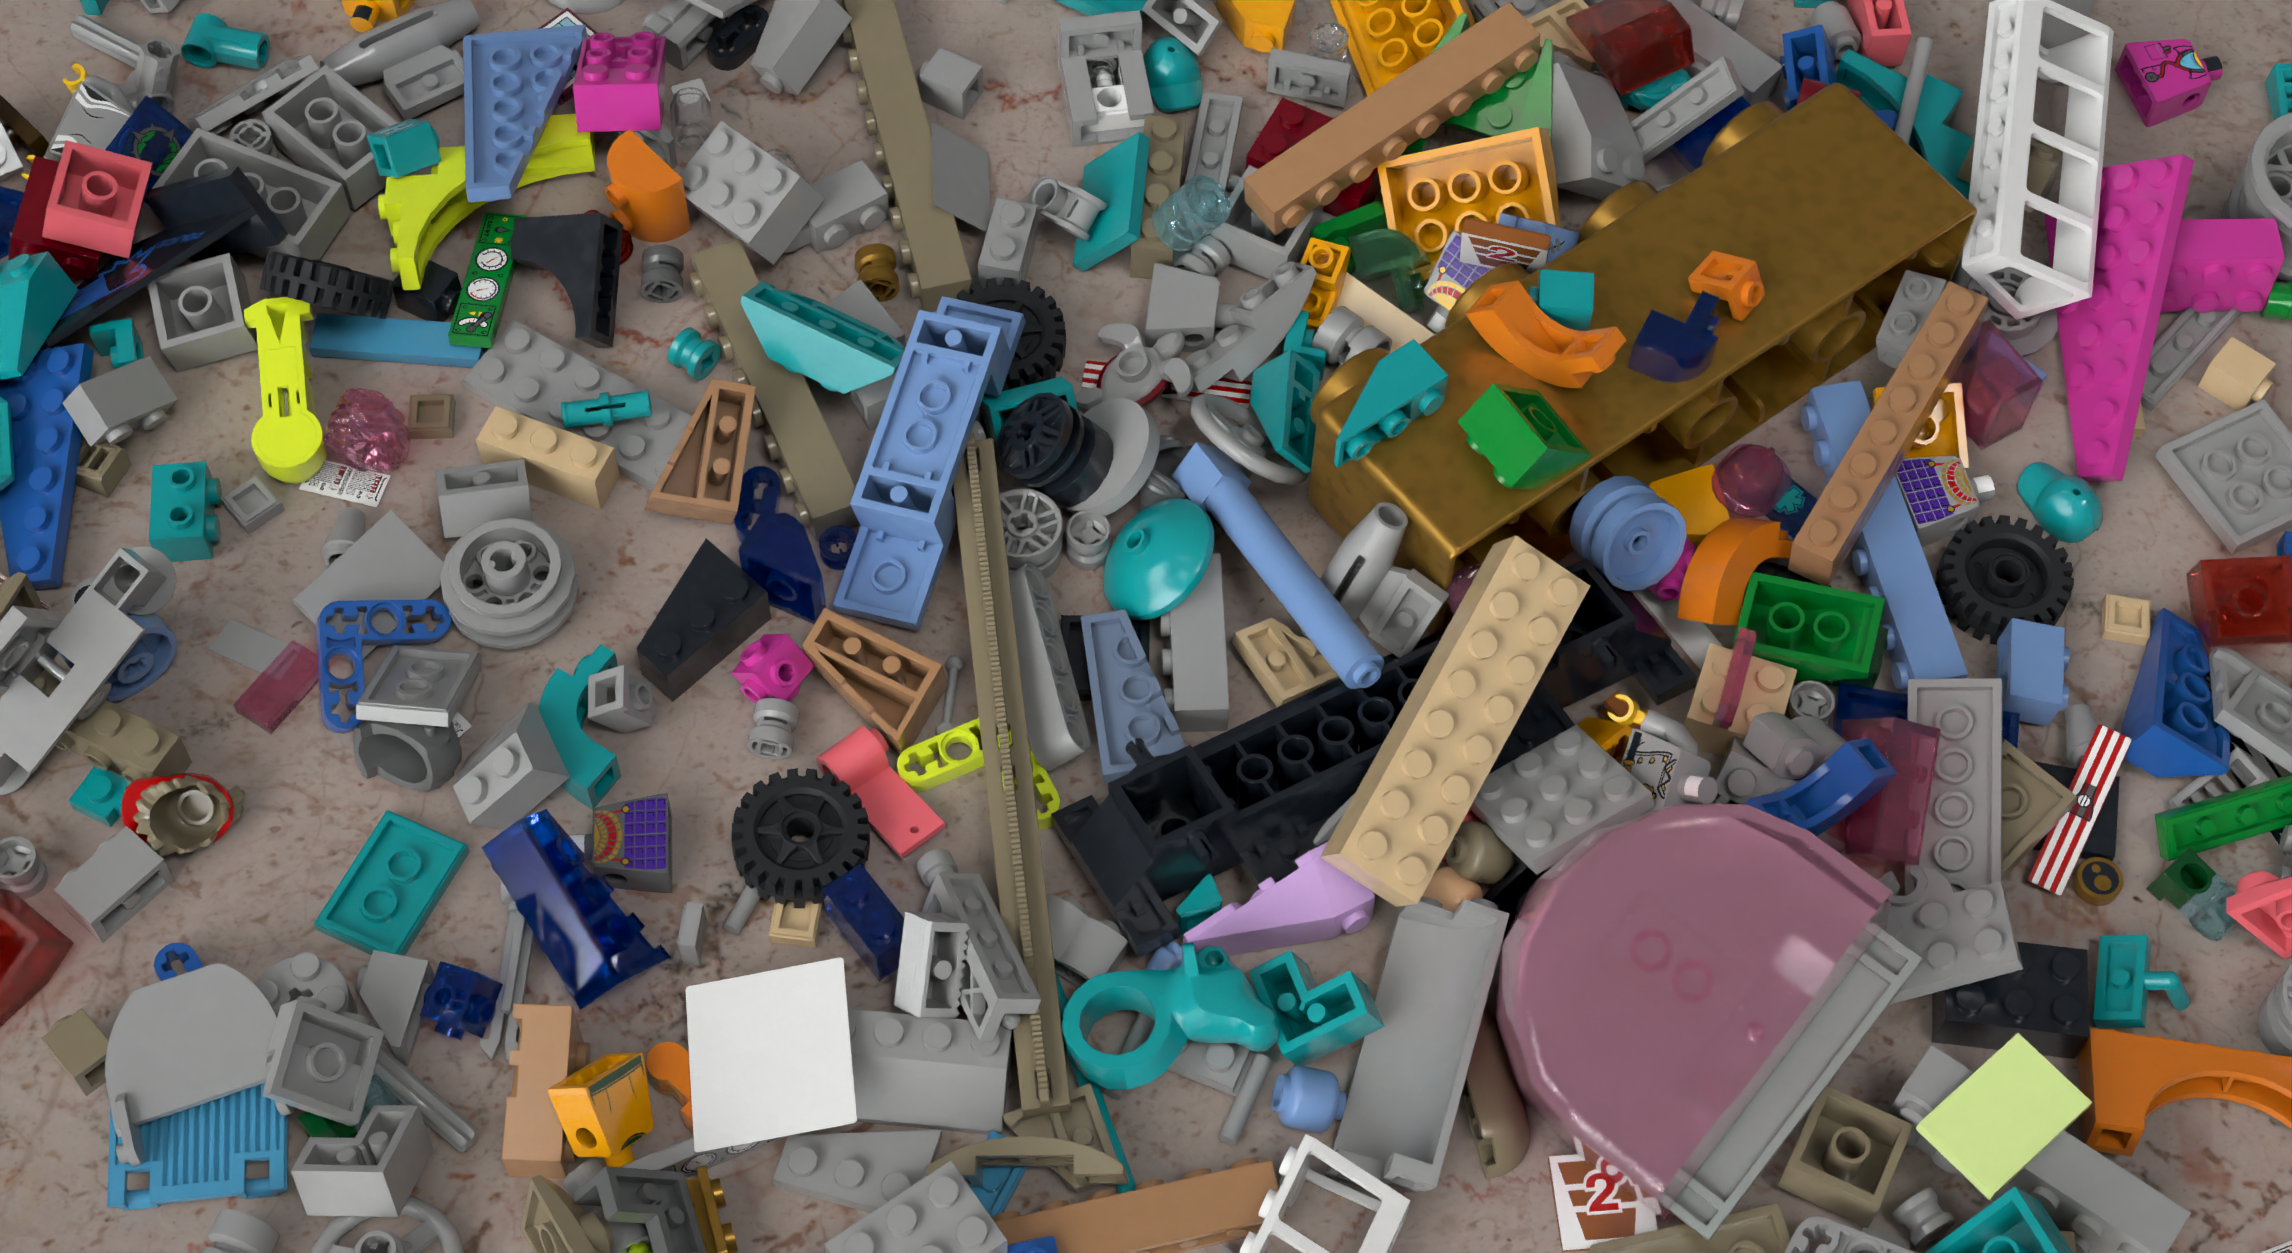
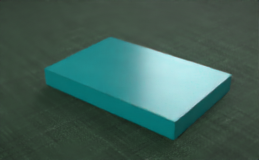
M1141 132L1134 134L1084 166L1082 189L1099 198L1108 206L1105 211L1100 210L1089 229L1090 238L1088 242L1076 237L1073 266L1083 272L1140 239L1150 138Z
M386 810L315 920L314 926L316 930L372 955L373 950L405 956L470 852L468 845Z

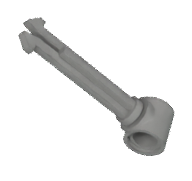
M507 857L504 861L501 875V900L503 904L508 906L507 914L509 915L490 1036L489 1039L480 1040L481 1049L491 1061H494L500 1048L505 1019H508L505 1035L507 1062H509L510 1050H517L519 1026L516 1019H512L514 1003L524 1004L536 923L540 918L541 911L546 909V907H551L554 902L557 884V866L554 860Z

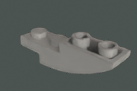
M1286 262L1274 269L1271 274L1272 277L1264 284L1253 287L1241 295L1240 302L1229 310L1236 325H1231L1221 330L1216 335V341L1204 350H1198L1190 354L1184 360L1189 365L1193 374V388L1191 391L1202 393L1221 377L1242 382L1263 363L1282 341L1300 314L1317 274L1313 266Z

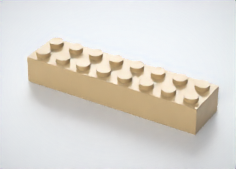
M1516 535L1493 544L1320 858L1396 907L1419 903L1590 585Z

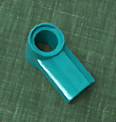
M201 13L193 20L182 44L181 54L189 63L201 68H211L218 61L259 69L260 67L265 68L269 59L270 40L268 34L228 27L217 16Z

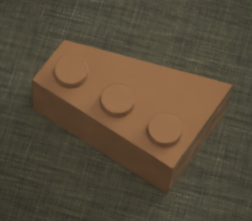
M712 378L664 471L651 492L644 510L732 524L738 512L756 386Z
M826 608L823 609L802 644L806 656L815 665L813 668L872 728L877 729L882 734L887 743L899 755L902 751L913 746L948 686V680L942 664Z
M514 1003L512 1019H516L520 1033L517 1050H510L509 1066H515L511 1097L506 1096L502 1162L509 1177L532 1178L542 1175L550 1179H565L568 1175L569 1162L576 1163L578 1156L571 1149L550 1099L548 1089L590 1063V1043L583 1041L571 1005Z

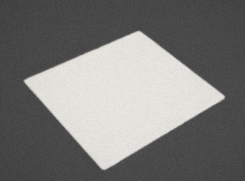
M839 957L688 986L686 988L695 1152L699 1153L856 1123L857 1114L843 958Z

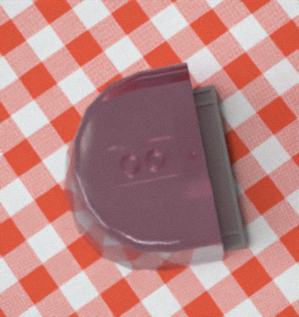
M1674 804L1593 831L1531 884L1500 948L1496 1025L1521 1096L1568 1149L1583 1158L1654 1213L1659 1219L1665 1222L1671 1212L1710 1241L1922 962V958L1886 932L1893 891L1810 831L1747 804Z

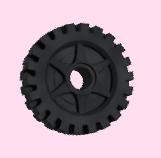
M268 251L260 289L326 308L380 319H386L394 288V281L358 272L351 270V268L328 262L310 260L274 251Z
M1004 277L1003 285L997 286L996 278L986 279V288L983 289L980 283L976 282L970 285V294L963 289L956 295L958 300L1019 312L1024 315L1026 322L1002 391L1053 379L1056 377V371L1060 372L1066 350L1065 321L1060 308H1057L1053 297L1050 295L1045 298V290L1036 286L1031 292L1030 282L1021 280L1018 287H1015L1013 278Z
M2000 515L1996 523H1994L1992 516L1982 517L1979 524L1973 520L1967 523L1964 530L1960 528L1955 533L1940 560L1935 585L1937 590L1940 591L1939 596L1942 604L1947 605L1945 612L1948 618L1952 620L1959 617L1957 624L1959 629L1965 632L1971 626L1975 628L1973 638L1981 641L1986 633L1990 635V644L1997 645L1998 638L2012 618L2055 626L2072 594L2071 591L2074 586V578L2071 577L2073 567L2071 562H2066L2068 554L2064 547L2055 550L2058 540L2052 534L2045 539L2041 537L2044 528L2035 524L2032 530L2026 529L2028 521L2026 519L2018 517L2015 524L2012 525L2010 524V516Z
M798 768L787 769V777L781 778L779 772L769 775V783L767 785L762 780L754 784L753 794L746 792L741 799V808H736L732 823L731 842L733 856L740 876L744 875L745 884L751 889L756 887L758 895L766 901L773 896L775 903L784 904V907H786L788 900L794 901V908H805V901L812 900L814 904L822 903L824 905V898L826 896H829L834 901L841 897L843 887L849 891L855 885L856 875L861 877L865 869V862L868 861L870 848L868 815L865 807L862 808V801L858 794L855 792L851 795L850 786L843 780L837 785L835 776L825 772L823 778H818L816 769L807 768L806 775L799 776ZM798 834H805L811 837L803 842L791 839Z

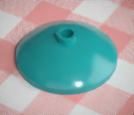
M1171 498L1147 506L1128 520L1114 538L1104 563L1103 590L1112 608L1116 611L1125 609L1129 619L1148 620L1159 617L1182 603L1201 581L1212 557L1214 529L1208 514L1190 500Z

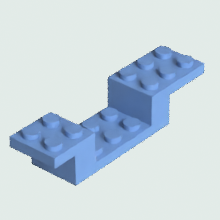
M944 296L941 297L936 313L924 310L918 311L850 502L861 526L833 602L836 612L920 631L957 523L956 503L951 489L984 394L998 397L1001 395L1026 322L1023 313Z

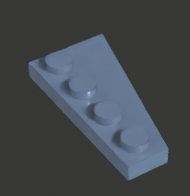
M1125 609L1081 616L1104 783L1112 782L1129 774L1137 766L1125 750L1126 745L1130 741H1133L1135 744L1136 738H1141L1144 741V744L1154 757L1171 754L1186 747L1176 720L1168 708L1161 687L1149 666L1146 654Z

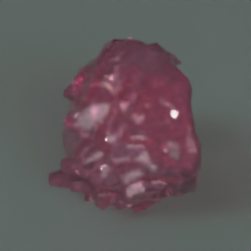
M351 388L341 393L335 410L330 414L329 420L326 421L328 433L322 437V443L329 445L340 458V462L345 463L351 468L362 472L369 469L384 473L393 472L400 468L408 456L410 446L409 428L404 424V414L396 409L393 403L382 393L375 390Z

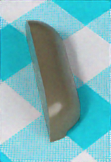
M1484 1008L1461 1095L1487 1180L1509 1173L1522 1162L1529 1148L1531 1131L1502 1030L1495 1017Z

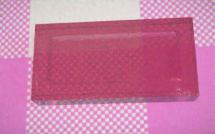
M1741 627L1739 629L1712 726L1726 730L1732 726L1757 637L1755 635L1756 631Z
M293 639L233 704L236 712L272 734L319 682L318 655Z

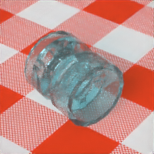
M1203 175L1194 176L1155 208L1152 217L1156 234L1171 249L1177 251L1190 250L1228 219L1231 208L1227 193L1212 178Z

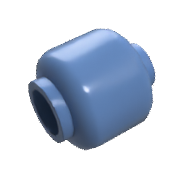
M1296 1065L1290 1068L1286 1074H1280L1276 1079L1271 1106L1272 1110L1278 1113L1279 1120L1284 1126L1313 1133H1322L1328 1130L1334 1120L1339 1121L1342 1118L1346 1107V1093L1340 1091L1338 1079L1333 1073Z

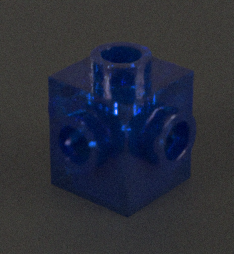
M440 961L432 984L425 992L424 1005L420 1016L437 1023L434 1032L461 1041L464 1033L483 1038L487 1025L494 1018L496 1002L503 984L479 972Z

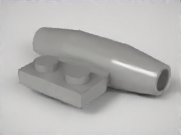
M448 0L417 8L361 33L321 60L320 68L327 65L353 87L384 79L385 93L405 121L464 94V60L457 50L453 51L448 47L480 26L478 13L470 0Z
M1381 502L1345 537L1320 580L1353 621L1358 617L1361 619L1369 631V637L1400 658L1413 652L1450 594L1414 568L1408 570L1392 566L1407 527L1408 519L1398 506L1388 502ZM1301 629L1303 636L1309 639L1307 635L1304 633V631Z

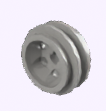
M511 517L489 521L463 534L446 554L440 573L443 599L451 619L459 631L482 646L509 650L535 645L556 633L573 613L579 593L577 574L571 550L557 532L537 521ZM540 571L548 573L546 580L543 581L535 579V575ZM479 580L483 581L480 588L474 589ZM492 602H499V603H501L502 605H496V604H491V603H492Z

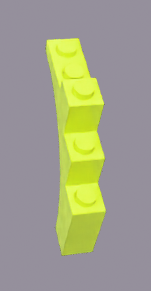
M576 114L551 115L517 188L561 175L595 171L596 141L594 132H577ZM465 146L439 148L441 161L438 162V165H432L431 174L401 176L399 178L387 177L385 194L378 196L380 219L388 220L390 234L394 238L395 246H397V248L390 249L393 274L400 273L403 290L421 289L428 260H430L438 244L455 225L474 210L488 203L486 201L468 202Z

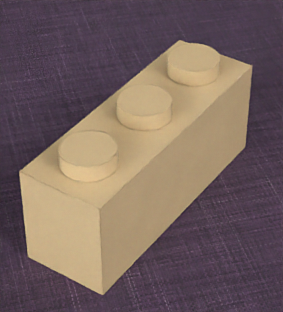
M495 406L476 438L482 464L524 459L528 484L600 510L620 477L614 447Z

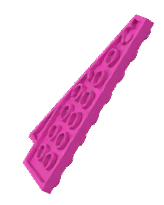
M2184 154L2102 168L2092 297L2055 308L2077 475L2089 483L2123 481L2194 160ZM2045 214L2050 266L2053 269L2057 218Z

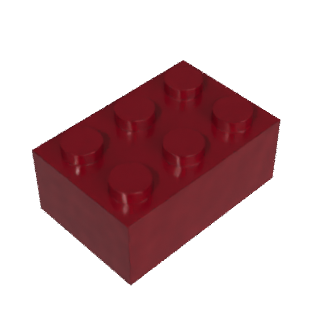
M1282 97L1247 153L1245 171L1249 165L1257 169L1261 168L1334 118ZM1378 168L1373 169L1370 176L1360 183L1354 182L1342 190L1334 201L1323 206V211L1338 217L1373 203L1381 189Z

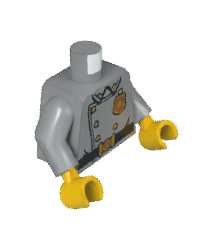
M1622 694L1616 695V698L1629 704V711L1623 717H1618L1608 712L1609 717L1622 725H1630L1632 723L1641 725L1640 730L1632 728L1621 765L1652 793L1655 807L1610 832L1609 835H1614L1649 822L1691 824L1695 820L1699 804L1708 805L1717 796V782L1713 777H1709L1711 770L1710 761L1698 756L1699 746L1683 724L1651 709L1646 713L1640 710L1639 705L1632 698Z

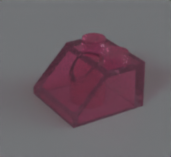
M1990 319L1981 325L1963 369L1961 379L1966 437L1971 438L1980 450L2022 429L2043 382Z

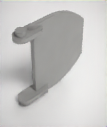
M217 962L134 990L120 1010L107 1046L105 1078L115 1131L118 1138L122 1137L123 1142L116 1146L117 1157L121 1164L129 1162L135 1167L145 1163V1152L139 1125L266 1082L274 1053L267 1050L278 1015L266 995L249 978L236 969ZM275 1101L281 1116L294 1112L293 1106Z

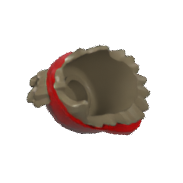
M179 773L170 776L140 778L125 788L121 801L122 821L124 826L131 829L140 839L150 843L152 849L157 851L159 856L164 857L175 852L178 855H183L184 853H191L199 847H208L226 833L231 823L242 816L244 810L242 802L245 792L239 786L227 790L213 777L197 773Z

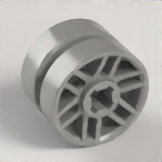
M1013 489L1001 493L1000 499L1009 574L1026 563H1032L1038 567L1045 579H1047L1056 571L1062 558V516L1059 508L1052 499L1035 490Z

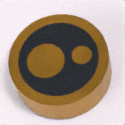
M2101 857L2085 860L2079 866L2073 878L2074 889L2078 896L2085 902L2096 906H2103L2113 902L2124 884L2123 874L2119 867L2112 861Z

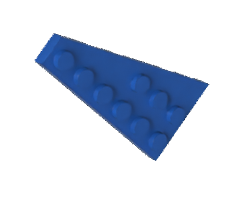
M85 343L39 350L23 376L0 380V397L5 399L11 406L15 480L0 491V521L10 577L17 572L27 574L35 590L61 586L82 440L81 431L62 403L80 383L90 380L94 350Z

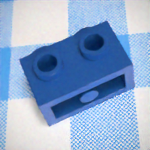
M1822 24L1782 34L1784 55L1780 56V64L1783 65L1782 73L1788 84V88L1783 90L1787 111L1796 106L1804 77L1825 82L1827 86L1837 83L1833 48Z

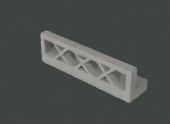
M937 872L921 912H940L941 909V913L963 921L970 927L966 932L969 938L965 941L968 948L963 951L967 957L962 961L965 967L961 970L964 977L960 979L963 986L959 989L962 994L959 1000L978 1041L992 1042L1005 1013L1035 1014L1042 999L981 875L975 873Z

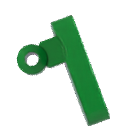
M1376 201L1320 223L1311 229L1309 240L1312 237L1350 247L1351 253L1347 272L1352 275L1356 271L1358 254L1352 248L1379 238L1388 230L1384 205L1381 201Z

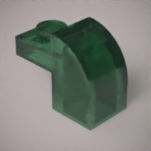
M1375 229L1349 237L1358 278L1368 283L1392 276L1399 308L1408 314L1425 310L1422 298L1427 297L1424 293L1426 283L1422 273H1416L1415 269L1431 265V262L1425 250L1416 241L1392 229Z

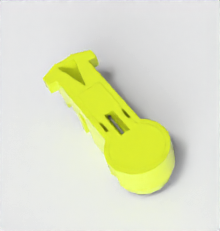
M286 296L271 299L264 298L244 309L247 327L256 328L263 410V416L258 420L253 429L251 442L261 467L270 476L285 483L298 484L308 481L317 475L324 465L327 456L324 447L326 437L319 420L316 418L315 396L309 381L310 378H313V372L305 347V343L308 341L305 321L313 320L312 307L308 302Z

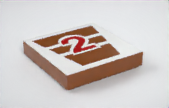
M1465 218L1461 237L1460 262L1491 269L1501 264L1516 263L1522 266L1529 274H1532L1547 264L1551 236L1473 218Z
M1595 1153L1549 1156L1548 1166L1562 1253L1589 1251L1592 1244L1658 1230L1653 1198Z

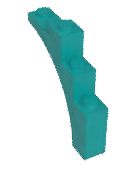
M1847 49L1840 60L1836 72L1837 83L1843 84L1849 89L1861 91L1859 99L1870 110H1893L1899 114L1908 78L1872 61L1868 57ZM1927 74L1924 79L1908 145L1969 200L1970 183L1956 176L1974 139L1968 137L1963 132L1948 127L1956 115L1964 91Z

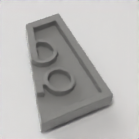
M310 54L288 57L186 120L193 131L196 128H200L216 135L232 125L230 118L241 112L248 115L267 104L266 98L277 92L283 94L301 83L300 79L319 68Z
M942 1130L789 1135L772 1179L773 1185L872 1213L926 1177L927 1166L935 1161L942 1140Z

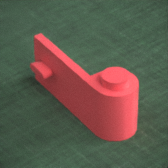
M860 726L816 757V760L823 775L825 772L834 775L837 785L843 780L850 786L851 795L855 792L858 794L862 801V808L865 807L869 825L903 859L946 828L945 822L889 766L886 756L889 746L882 734L875 728L869 731L866 727Z

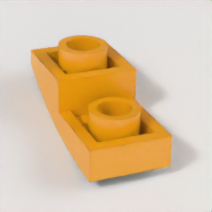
M1311 237L1300 263L1313 266L1317 272L1310 293L1301 309L1309 312L1307 329H1313L1315 333L1325 318L1337 307L1349 263L1350 247Z

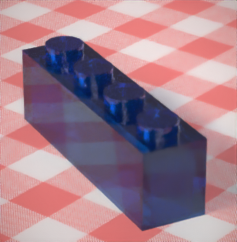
M547 809L518 820L481 847L491 862L493 870L499 875L514 900L518 911L523 915L539 941L542 951L550 959L564 982L567 992L573 997L580 1010L610 995L671 957L661 944L653 948L640 932L645 925L635 913L632 912L626 916L610 897L614 888L604 876L599 877L588 871L583 865L586 855Z

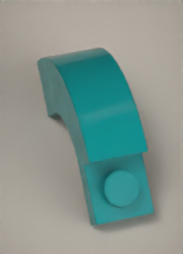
M602 644L591 655H586L579 661L573 676L557 668L546 684L539 704L541 717L570 776L561 786L571 796L592 810L621 777L616 755L594 742L583 731V724L588 714V676L618 666L615 652Z

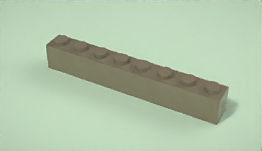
M736 239L691 254L694 272L688 273V278L696 297H704L706 304L703 305V311L710 329L718 328L721 334L720 337H717V340L721 347L722 356L726 362L732 360L736 369L732 370L734 381L736 383L756 386L751 419L755 427L762 425L766 432V435L762 437L764 446L770 460L778 459L782 469L778 470V475L785 493H794L798 503L794 504V510L802 529L809 527L816 542L861 526L850 505L856 486L803 374L790 372L782 364L768 358L740 303L742 295L760 283L740 240Z

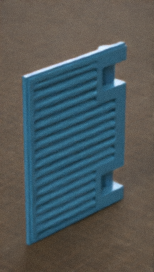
M265 1083L139 1125L145 1152V1163L133 1167L129 1162L121 1164L117 1157L116 1146L123 1142L122 1137L118 1138L110 1107L107 1207L128 1211L159 1208L165 1203L235 1196L242 1197L243 1199L279 1196L280 1193L288 1191L289 1115L281 1116L275 1101L262 1096ZM269 1160V1177L247 1178V1162ZM150 1172L149 1189H127V1174Z

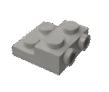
M299 996L297 1000L282 1004L267 1050L274 1053L262 1096L347 1126L359 1124L385 1031L370 1026V1020L362 1015L350 1012H343L340 1015L326 1010V1003L312 997Z

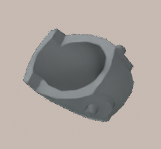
M369 720L355 728V757L361 774L366 779L379 775L405 788L417 791L440 788L442 784L454 776V770L462 759V748L453 722L450 723L449 727Z

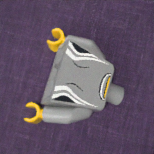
M77 63L73 64L71 68L80 78L76 81H68L66 78L62 79L73 95L43 158L60 162L66 140L135 158L134 154L128 153L133 150L134 135L130 130L136 131L140 120L134 116V107L117 84L96 75H88L83 66ZM146 146L141 154V159L148 161V157H152L155 150ZM28 155L25 160L33 164L35 155ZM21 173L22 177L28 180L29 174Z

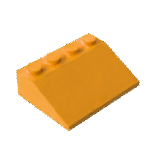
M1330 0L1367 96L1430 55L1461 13L1468 16L1470 27L1476 24L1466 0Z
M1535 127L1399 156L1395 160H1387L1377 167L1398 285L1428 280L1452 232H1462L1465 218L1498 224L1500 213L1556 225V227L1560 228L1556 169L1548 129Z

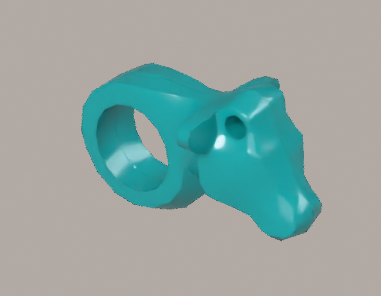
M1194 942L1182 944V964L1178 968L1168 970L1116 971L1100 974L1089 979L1072 994L1064 1008L1062 1025L1064 1045L1071 1061L1088 1081L1108 1090H1131L1149 1084L1168 1069L1182 1051L1188 1038L1195 1042L1236 1043L1252 1051L1261 1052L1268 1050L1275 1044L1280 1031V1020L1275 1010L1266 1005L1257 996L1242 970L1231 962L1226 951L1219 946H1207L1197 953ZM1119 1010H1136L1148 1015L1155 1022V1027L1148 1040L1136 1050L1124 1054H1105L1093 1049L1087 1043L1088 1035L1094 1024L1105 1015Z

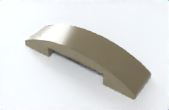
M1043 1136L1004 1137L974 1143L940 1157L929 1164L926 1170V1176H928L951 1160L969 1186H983V1167L1074 1166L1073 1175L1079 1185H1128V1173L1124 1165L1111 1156L1077 1142Z

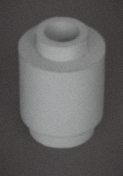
M1829 1L1822 3L1813 11L1811 27L1823 25L1833 48L1835 60H1841L1847 49L1856 52L1860 48L1862 36L1846 7L1838 2Z

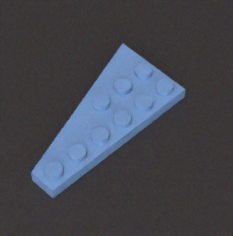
M586 24L463 36L465 164L468 202H493L512 198L580 55L583 40L588 38Z

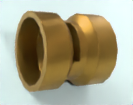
M880 243L868 244L858 249L854 255L855 268L859 274L857 281L861 279L879 302L895 297L900 288L898 274L894 271L897 267L894 249Z

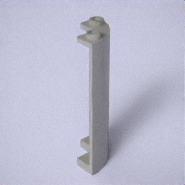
M1423 896L1418 904L1402 906L1400 908L1374 999L1385 1027L1363 1038L1346 1098L1345 1111L1340 1120L1332 1150L1384 1184L1399 1186L1404 1192L1428 1191L1437 1187L1510 915L1509 913L1497 910L1498 906L1495 903L1485 899L1472 898L1470 901L1463 900L1454 912L1442 908L1443 905L1439 901ZM1327 1166L1325 1176L1357 1184L1331 1166Z

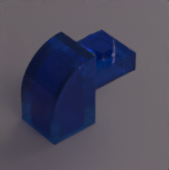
M1702 291L1686 323L1651 310L1634 342L1628 368L1653 379L1671 383L1692 380L1705 372L1712 362L1719 338L1714 336L1721 320L1720 317L1714 315L1719 297Z

